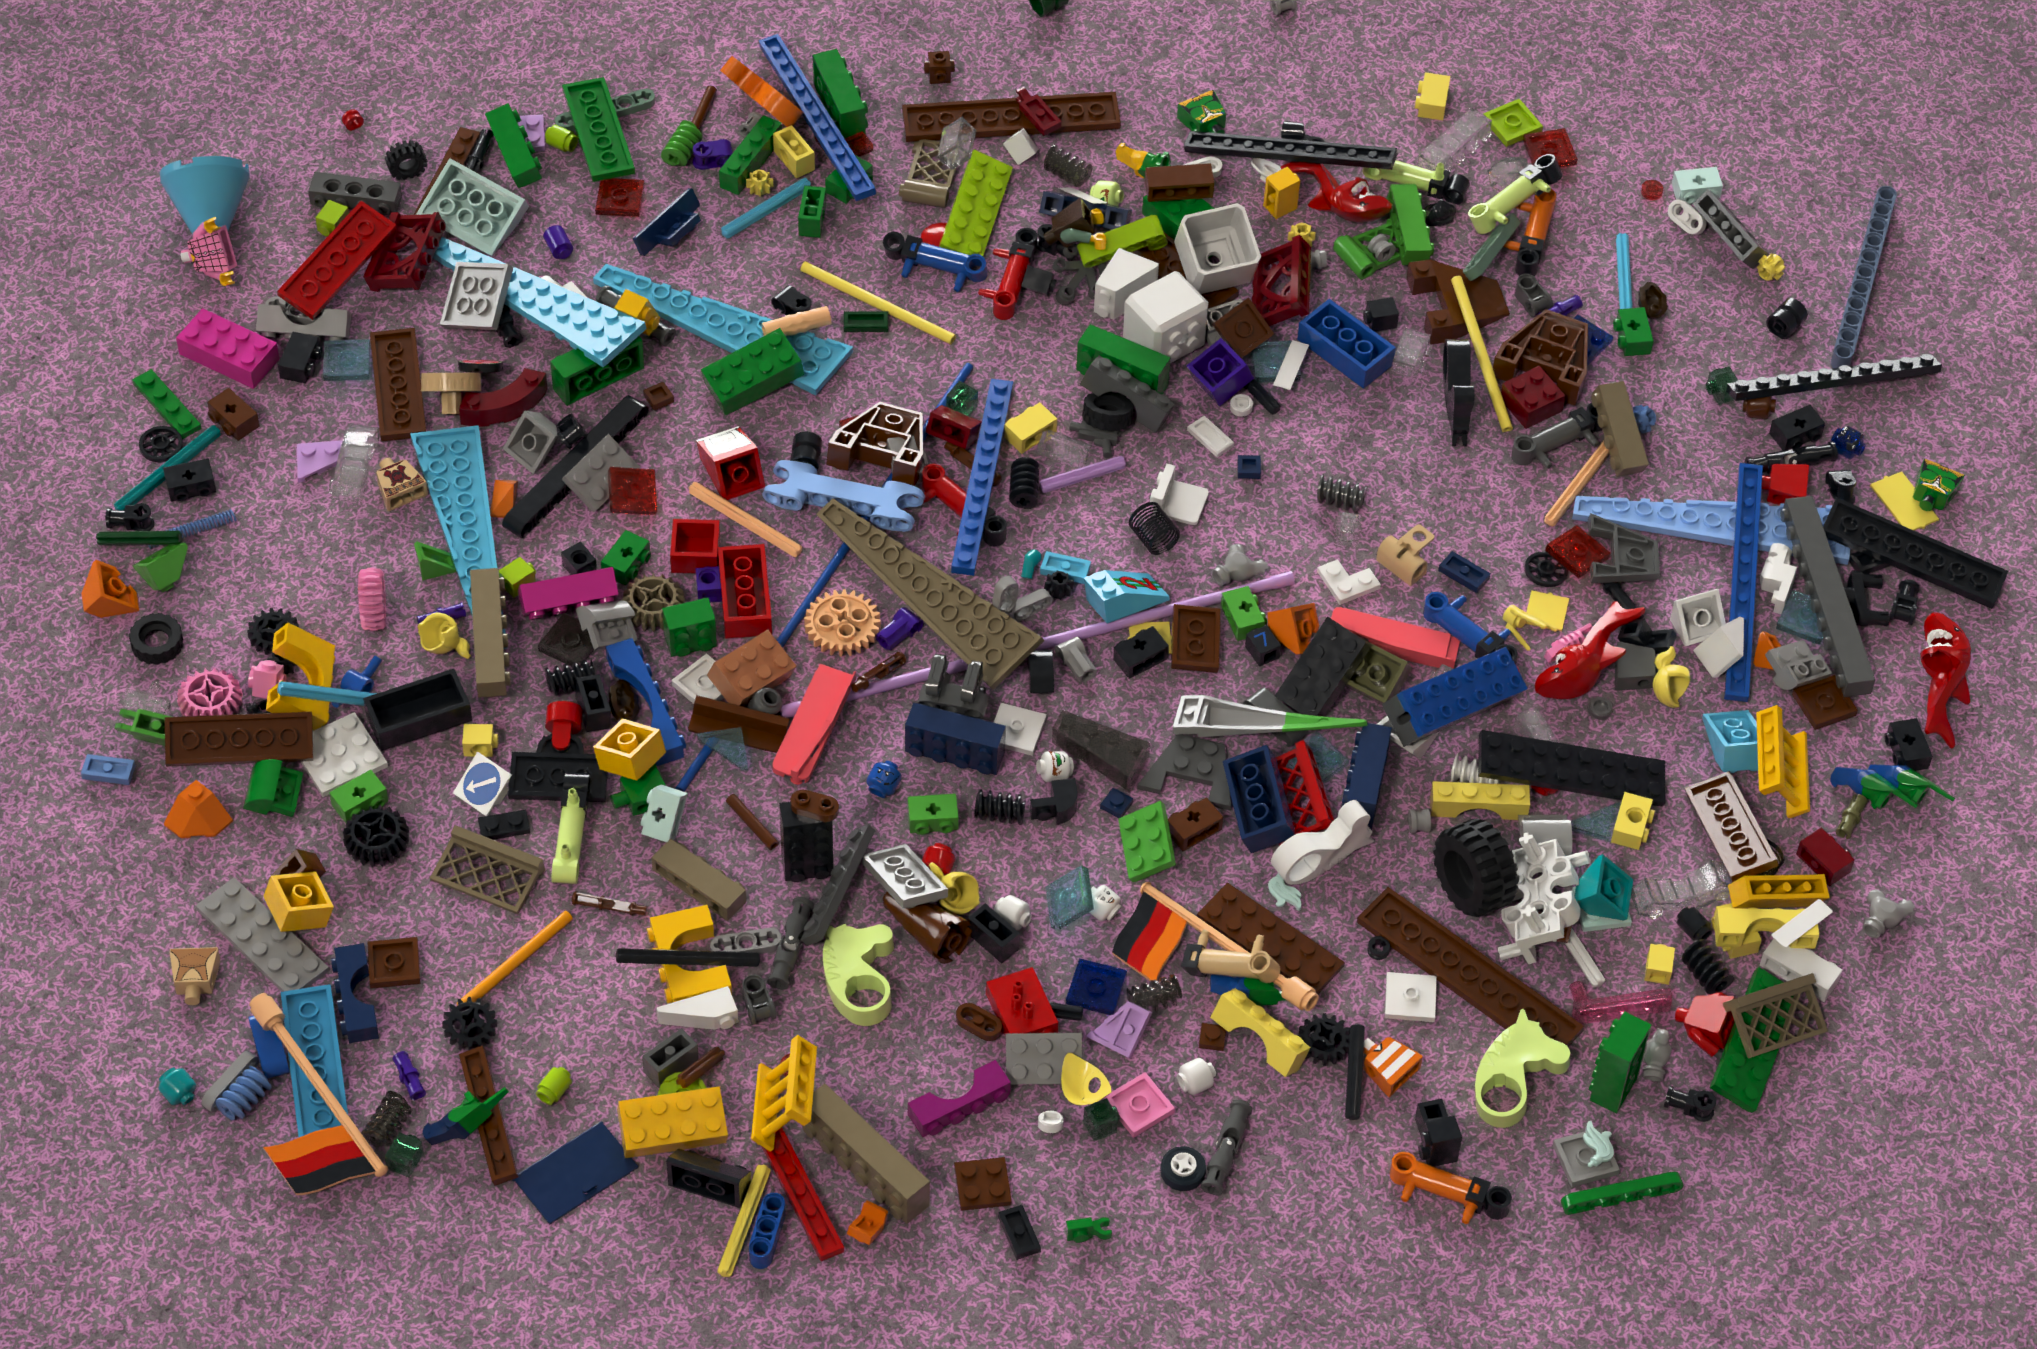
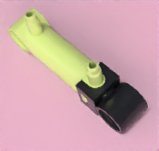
M1546 154L1539 157L1535 161V166L1530 164L1520 171V178L1486 203L1473 206L1469 210L1468 215L1476 232L1485 234L1492 231L1497 221L1507 224L1508 218L1505 215L1533 194L1539 196L1543 192H1550L1551 187L1549 185L1558 182L1563 176L1555 156Z
M1398 160L1395 161L1392 170L1366 167L1362 169L1364 176L1377 181L1385 179L1398 184H1416L1418 190L1428 192L1427 196L1440 200L1444 198L1447 202L1457 205L1463 202L1470 187V182L1465 176L1454 174L1450 177V171L1444 170L1443 163H1438L1435 171Z
M565 773L555 858L552 864V883L577 884L583 828L585 818L587 817L591 786L590 774Z

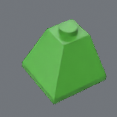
M186 543L167 545L132 566L153 590L165 592L175 586L173 582L180 579L188 546Z

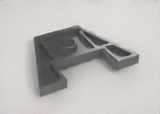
M1590 513L1588 517V535L1611 539L1612 565L1598 562L1591 563V583L1658 579L1660 574L1658 541Z
M1177 734L1138 783L1137 789L1161 794L1166 776L1212 786L1208 800L1214 807L1231 811L1230 791L1222 762L1226 760L1224 744Z

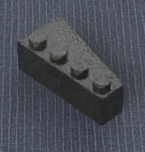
M1065 710L1061 711L1053 726L1052 743L1074 758L1080 759L1088 767L1097 770L1106 776V779L1112 783H1117L1123 787V790L1131 794L1149 760L1150 742Z

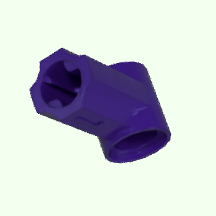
M903 607L896 612L892 622L876 634V640L884 649L891 651L906 637L912 638L916 631H921L924 622L909 609Z

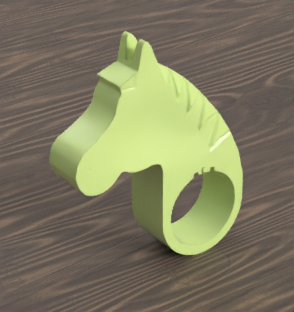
M846 924L836 928L829 926L824 936L826 940L823 947V966L826 986L833 1004L845 1018L856 1025L871 1026L882 1022L889 1015L892 1008L890 985L886 978L873 969L870 964L874 962L876 957L888 956L893 952L892 930L883 924L862 929L846 926ZM871 989L880 992L884 996L879 1003L871 1007H857L848 1001L849 996L851 997L856 992L855 990Z
M1524 1009L1520 1010L1516 1024L1508 1027L1494 1040L1484 1054L1476 1073V1109L1479 1116L1486 1123L1494 1127L1506 1128L1513 1126L1525 1115L1527 1109V1089L1524 1073L1539 1072L1547 1069L1553 1074H1563L1570 1065V1050L1568 1046L1546 1036L1541 1027H1539V1022L1528 1020ZM1503 1085L1515 1091L1521 1099L1514 1109L1507 1112L1493 1111L1482 1100L1483 1096L1493 1089V1086L1496 1088L1503 1087Z

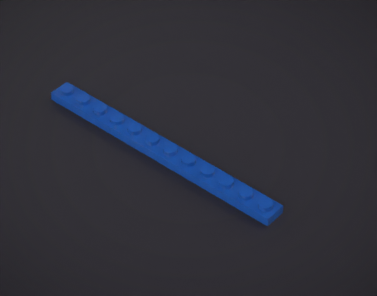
M779 34L759 40L762 52L796 106L804 112L802 116L855 201L875 195V186Z
M991 379L951 565V573L975 575L1013 390V381Z
M1740 463L1738 468L1729 622L1738 617L1744 618L1743 657L1726 670L1725 700L1748 702L1763 465Z

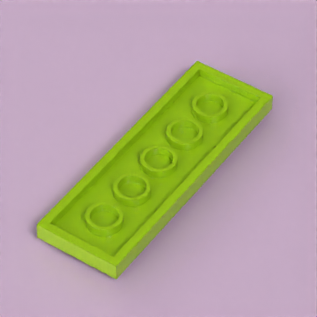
M973 149L939 247L968 255H984L1013 169L1012 166Z

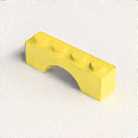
M1432 782L1430 794L1431 817L1456 818L1460 813L1470 809H1487L1496 812L1502 819L1518 820V815H1528L1529 785Z
M1717 908L1714 920L1716 946L1741 947L1745 938L1750 934L1758 931L1774 933L1805 909ZM1818 924L1792 942L1789 947L1815 949L1819 938Z
M1236 988L1221 995L1210 1017L1228 1032L1239 1027H1247L1255 1031L1265 1044L1267 1063L1284 1077L1300 1069L1311 1048L1303 1042L1301 1037L1290 1032L1284 1027L1282 1022L1275 1020L1266 1013L1263 1007L1256 1005L1247 998L1245 993Z

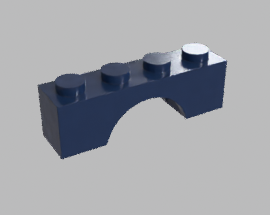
M1043 191L1039 213L1055 216L1079 199V197ZM1082 199L1090 211L1096 208L1102 211L1104 223L1095 225L1116 229L1130 223L1132 209L1105 203L1093 204Z
M364 943L334 948L336 958H331L333 973L338 972L339 977L334 979L336 994L341 993L342 999L337 1000L339 1015L344 1014L345 1020L340 1021L342 1036H348L349 1044L379 1039L374 1005L365 1004L357 1000L353 995L357 984L369 976Z

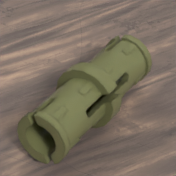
M1861 794L1853 795L1849 806L1842 813L1843 818L1836 829V835L1844 838L1847 833L1846 839L1851 837L1853 829L1862 818L1860 815L1867 804L1865 796Z

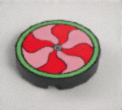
M461 360L458 361V370L472 373L474 371L483 373L500 372L503 370V361Z

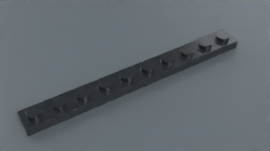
M1190 131L1184 144L1185 152L1390 170H1392L1398 155L1397 148L1198 131Z
M1922 354L1919 357L1912 358L1902 357L1897 360H1881L1876 363L1864 362L1854 366L1842 365L1839 368L1833 369L1821 368L1818 371H1800L1797 374L1790 375L1779 374L1776 377L1769 378L1758 377L1754 380H1737L1733 383H1727L1726 392L1735 401L1940 373L1942 364L1934 356Z

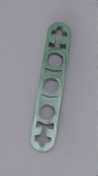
M640 89L611 98L618 118L649 109L655 105V94L650 89ZM623 103H628L631 105L628 108L620 107V105ZM569 111L559 114L555 118L556 125L572 132L576 131Z
M1515 213L1506 216L1508 218L1507 224L1499 223L1465 267L1463 273L1469 281L1476 279L1486 270L1520 225L1521 221Z

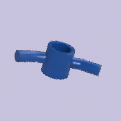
M374 656L362 673L354 669L348 670L342 678L340 688L370 693L374 686V681L370 677L374 674L382 660ZM331 702L335 708H338L339 706L344 704Z

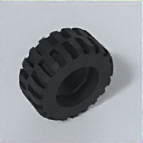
M1470 819L1443 830L1437 837L1433 849V854L1435 855L1434 866L1437 868L1436 874L1441 881L1443 891H1446L1448 895L1447 898L1455 904L1458 910L1473 917H1480L1509 905L1518 892L1517 884L1519 882V876L1516 872L1518 870L1517 864L1514 863L1512 850L1510 851L1507 846L1508 842L1505 838H1502L1501 832L1498 829L1493 828L1491 823L1482 819Z

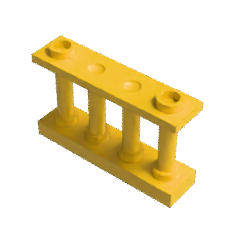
M1778 705L1756 712L1759 791L1763 795L1776 791L1786 799V815L1788 818L1810 812L1807 733L1802 731L1791 735L1783 727L1782 709Z
M799 1035L791 1039L790 1057L773 1070L763 1063L758 1065L751 1140L770 1152L774 1149L775 1132L788 1122L795 1120L803 1126L811 1122L817 1047ZM788 1071V1075L780 1081V1076ZM787 1089V1093L778 1100L779 1094ZM785 1108V1112L777 1118V1113Z

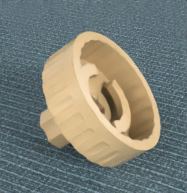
M421 373V391H441L442 414H459L461 391H481V373Z

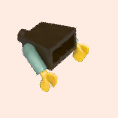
M1081 198L1053 216L1051 219L1052 229L1043 234L1050 246L1057 241H1060L1063 247L1066 248L1077 242H1094L1095 249L1104 250L1106 248V236L1104 233L1092 235L1095 233L1094 224L1104 223V215L1097 208L1090 211Z

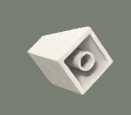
M1118 248L1095 283L1094 312L1103 318L1108 317L1113 320L1124 314L1126 299L1131 294L1158 280L1159 263Z

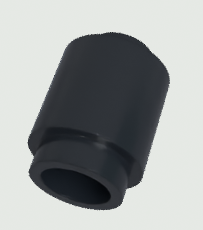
M1685 907L1678 913L1677 925L1693 941L1706 940L1712 934L1711 923L1695 907Z

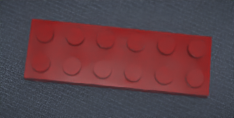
M360 201L279 288L277 296L313 320L396 230V224L363 201Z

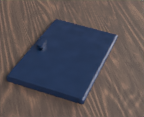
M600 1121L518 1173L519 1177L512 1181L519 1186L550 1225L639 1168V1166L632 1158H625L622 1145L604 1123Z

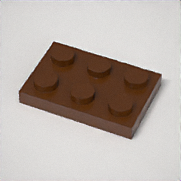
M1174 604L1172 614L1171 669L1218 673L1220 608Z

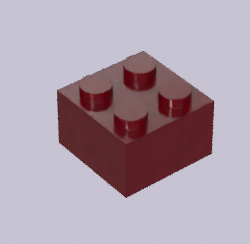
M1540 366L1502 383L1501 389L1505 406L1525 429L1563 412L1566 395Z

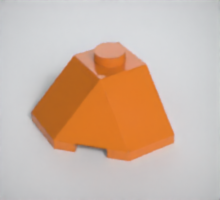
M95 560L92 563L81 593L84 612L100 618L138 612L137 592L131 585L127 587L118 577L121 573L116 567Z
M1315 603L1267 612L1268 627L1276 639L1296 655L1302 654L1310 643L1312 632L1317 633L1319 628Z
M195 780L178 794L164 822V826L180 838H191V836L216 837L233 822V819L214 793Z

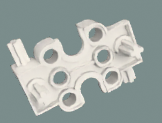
M1527 832L1524 833V837L1519 838L1523 848L1512 850L1514 863L1517 864L1518 868L1516 872L1519 876L1518 892L1514 900L1521 898L1523 900L1515 906L1501 910L1502 920L1511 936L1515 938L1516 943L1498 947V952L1501 960L1523 955L1527 963L1532 964L1536 963L1535 945L1549 941L1556 942L1557 939L1564 938V928L1574 925L1580 918V906L1575 899L1573 891L1554 894L1552 893L1553 887L1557 885L1561 887L1579 885V878L1574 868L1590 864L1591 860L1588 851L1565 856L1557 839L1537 844L1534 836L1529 835ZM1543 872L1539 878L1532 879L1536 873ZM1543 908L1544 911L1539 914L1537 910Z

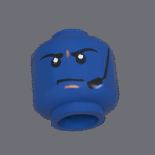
M891 761L875 763L866 780L869 786L868 790L881 798L893 795L902 779L901 773L897 770L898 766Z

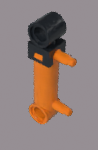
M1552 189L1548 193L1543 192L1539 196L1535 195L1533 204L1522 202L1515 207L1519 210L1530 212L1521 243L1507 241L1503 246L1510 250L1519 251L1515 265V272L1519 276L1522 274L1535 276L1537 273V267L1541 259L1544 242L1556 203V193Z
M1398 1152L1392 1158L1389 1175L1394 1183L1402 1186L1405 1185L1401 1196L1403 1202L1409 1201L1415 1187L1463 1204V1209L1465 1210L1462 1223L1469 1224L1474 1213L1481 1214L1483 1206L1486 1215L1491 1219L1500 1220L1509 1213L1512 1196L1510 1191L1503 1186H1493L1490 1188L1491 1182L1475 1176L1473 1180H1469L1417 1161L1409 1152ZM1493 1202H1500L1502 1205H1497Z

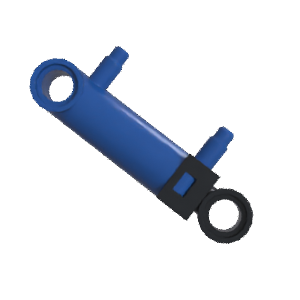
M894 231L889 232L883 238L886 256L892 260L902 259L904 266L901 275L904 278L908 277L913 265L918 266L920 264L957 274L954 291L960 292L966 277L973 282H981L988 276L986 260L980 254L968 255L924 243L922 238L907 235L906 240H904L901 233ZM893 244H899L897 248H890ZM974 266H980V267H981V268H980L979 270H977V271L971 270Z
M1431 592L1426 596L1423 611L1424 618L1431 623H1437L1474 651L1475 658L1478 659L1506 647L1516 665L1517 650L1511 645L1504 644V641L1511 634L1509 629L1501 631L1498 635L1493 631L1488 634L1458 611L1467 601V598L1463 595L1456 598L1451 604L1448 603L1446 595L1441 592Z

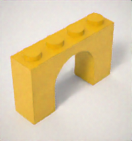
M290 623L285 624L274 633L272 652L298 665L307 676L309 685L331 688L333 664L335 662V645ZM278 684L268 690L266 711L271 713L312 712L313 731L325 726L329 721L330 702L281 696L277 693Z
M708 905L650 917V928H646L649 942H654L656 947L652 949L677 950L686 943L714 937V926ZM660 964L661 968L658 969L661 983L666 982L667 989H664L667 1004L727 986L732 995V985L726 965L701 971H688L678 965Z

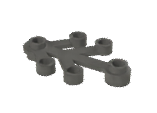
M1075 244L1063 249V254L1067 258L1080 256ZM1057 258L1052 265L1055 272L1062 273L1064 271L1078 270L1069 284L1060 287L1056 292L1057 302L1064 306L1069 305L1075 298V289L1085 276L1089 288L1088 295L1091 299H1095L1093 290H1095L1096 278L1093 267L1085 268L1082 261H1066L1064 258ZM1106 262L1097 265L1100 273L1098 279L1107 267Z

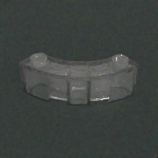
M353 424L349 429H345L334 480L331 479L329 483V493H332V500L358 503L364 500L368 469L365 468V465L368 461H372L375 452L378 450L380 427Z
M1711 860L1702 867L1687 873L1686 878L1672 882L1671 878H1644L1632 888L1631 898L1638 915L1656 919L1678 914L1685 907H1695L1698 910L1717 901L1725 900L1730 896L1728 885L1732 881L1722 862Z

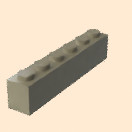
M498 568L470 570L478 698L506 696V686H511L510 671L505 672V667H509L510 663L509 652H504V648L508 647V634L503 633V629H507L506 614L502 615V610H506L505 596H501V591H505L504 577H499Z

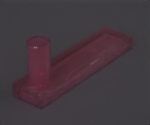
M1575 981L1569 986L1574 1000L1572 1018L1581 1024L1613 1020L1615 1018L1620 1019L1624 1011L1633 1016H1640L1671 1010L1673 994L1670 988L1589 999L1583 982Z

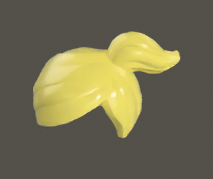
M432 613L418 625L421 645L428 652L445 654L455 649L460 656L466 659L471 657L468 641L459 637L457 623L450 616L444 613Z
M1670 646L1667 651L1661 652L1655 658L1654 663L1658 672L1653 680V691L1661 703L1671 708L1680 707L1678 699L1685 693L1690 683V671L1681 665H1671V662L1676 657L1673 646Z
M935 863L929 864L930 870L948 888V897L939 899L942 908L947 912L964 914L980 904L979 886L973 876L965 872H951L944 876L942 870Z

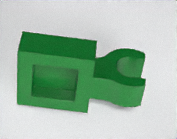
M1092 1217L1066 1221L1065 1233L1067 1241L1082 1243L1089 1238H1093V1235L1103 1240L1110 1239L1112 1237V1230L1101 1229L1104 1226H1109V1218L1103 1217L1092 1221Z

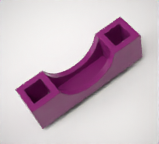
M996 1060L974 1070V1084L972 1088L959 1098L943 1099L928 1092L908 1102L907 1115L922 1138L929 1134L934 1136L943 1127L951 1123L956 1125L963 1121L965 1116L973 1112L974 1114L981 1113L988 1105L994 1102L1001 1103L1008 1098L1011 1092V1082Z

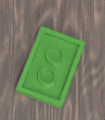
M1158 801L1118 819L1129 880L1137 882L1176 865L1164 803Z

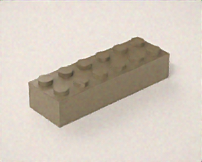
M824 1083L813 1092L811 1122L802 1126L807 1136L810 1138L815 1137L820 1142L823 1151L827 1154L832 1153L837 1158L841 1168L846 1171L849 1169L854 1174L858 1184L862 1187L867 1186L872 1191L875 1200L879 1203L884 1202L889 1207L890 1213L897 1220L902 1219L908 1224L930 1206V1181L827 1084Z

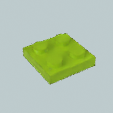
M1520 99L1483 113L1484 122L1506 147L1541 133L1543 125Z

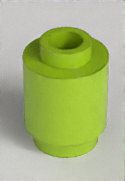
M554 124L545 132L546 143L564 152H573L577 147L578 137L568 129Z
M552 1067L537 1086V1097L548 1105L558 1102L572 1084L571 1074L563 1067Z

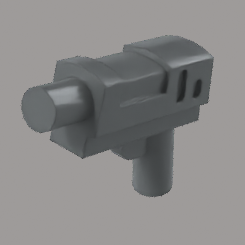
M1083 419L1081 423L1071 421L1069 430L1079 432L1078 439L1092 441L1094 445L1102 447L1104 458L1112 456L1111 445L1116 446L1117 438L1121 435V431L1093 428L1091 425L1086 424Z

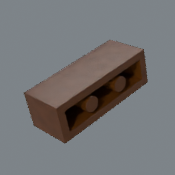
M1211 163L1146 167L1145 188L1148 202L1213 198L1214 177Z

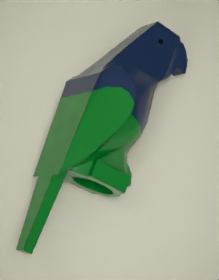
M506 1087L502 1088L483 1103L470 1091H467L464 1094L465 1098L462 1104L450 1110L441 1120L433 1124L427 1123L422 1131L424 1138L431 1145L450 1139H466L492 1114L491 1110L509 1092Z

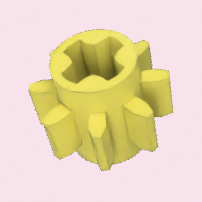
M760 169L755 170L753 173L750 172V179H746V188H750V194L754 193L759 195V197L766 193L770 194V188L774 187L773 178H770V172Z
M1298 223L1295 226H1291V231L1288 232V241H1292V237L1300 234L1312 247V241L1315 240L1316 232H1311V225Z
M1771 253L1768 257L1764 255L1758 261L1760 263L1757 266L1758 273L1764 280L1772 281L1774 278L1779 280L1784 274L1783 270L1786 267L1780 256Z

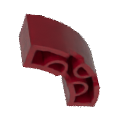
M524 368L515 381L502 389L486 393L466 392L459 407L461 425L487 427L490 424L507 423L521 417L524 411H528L530 408L533 409L545 395L548 389L546 373Z

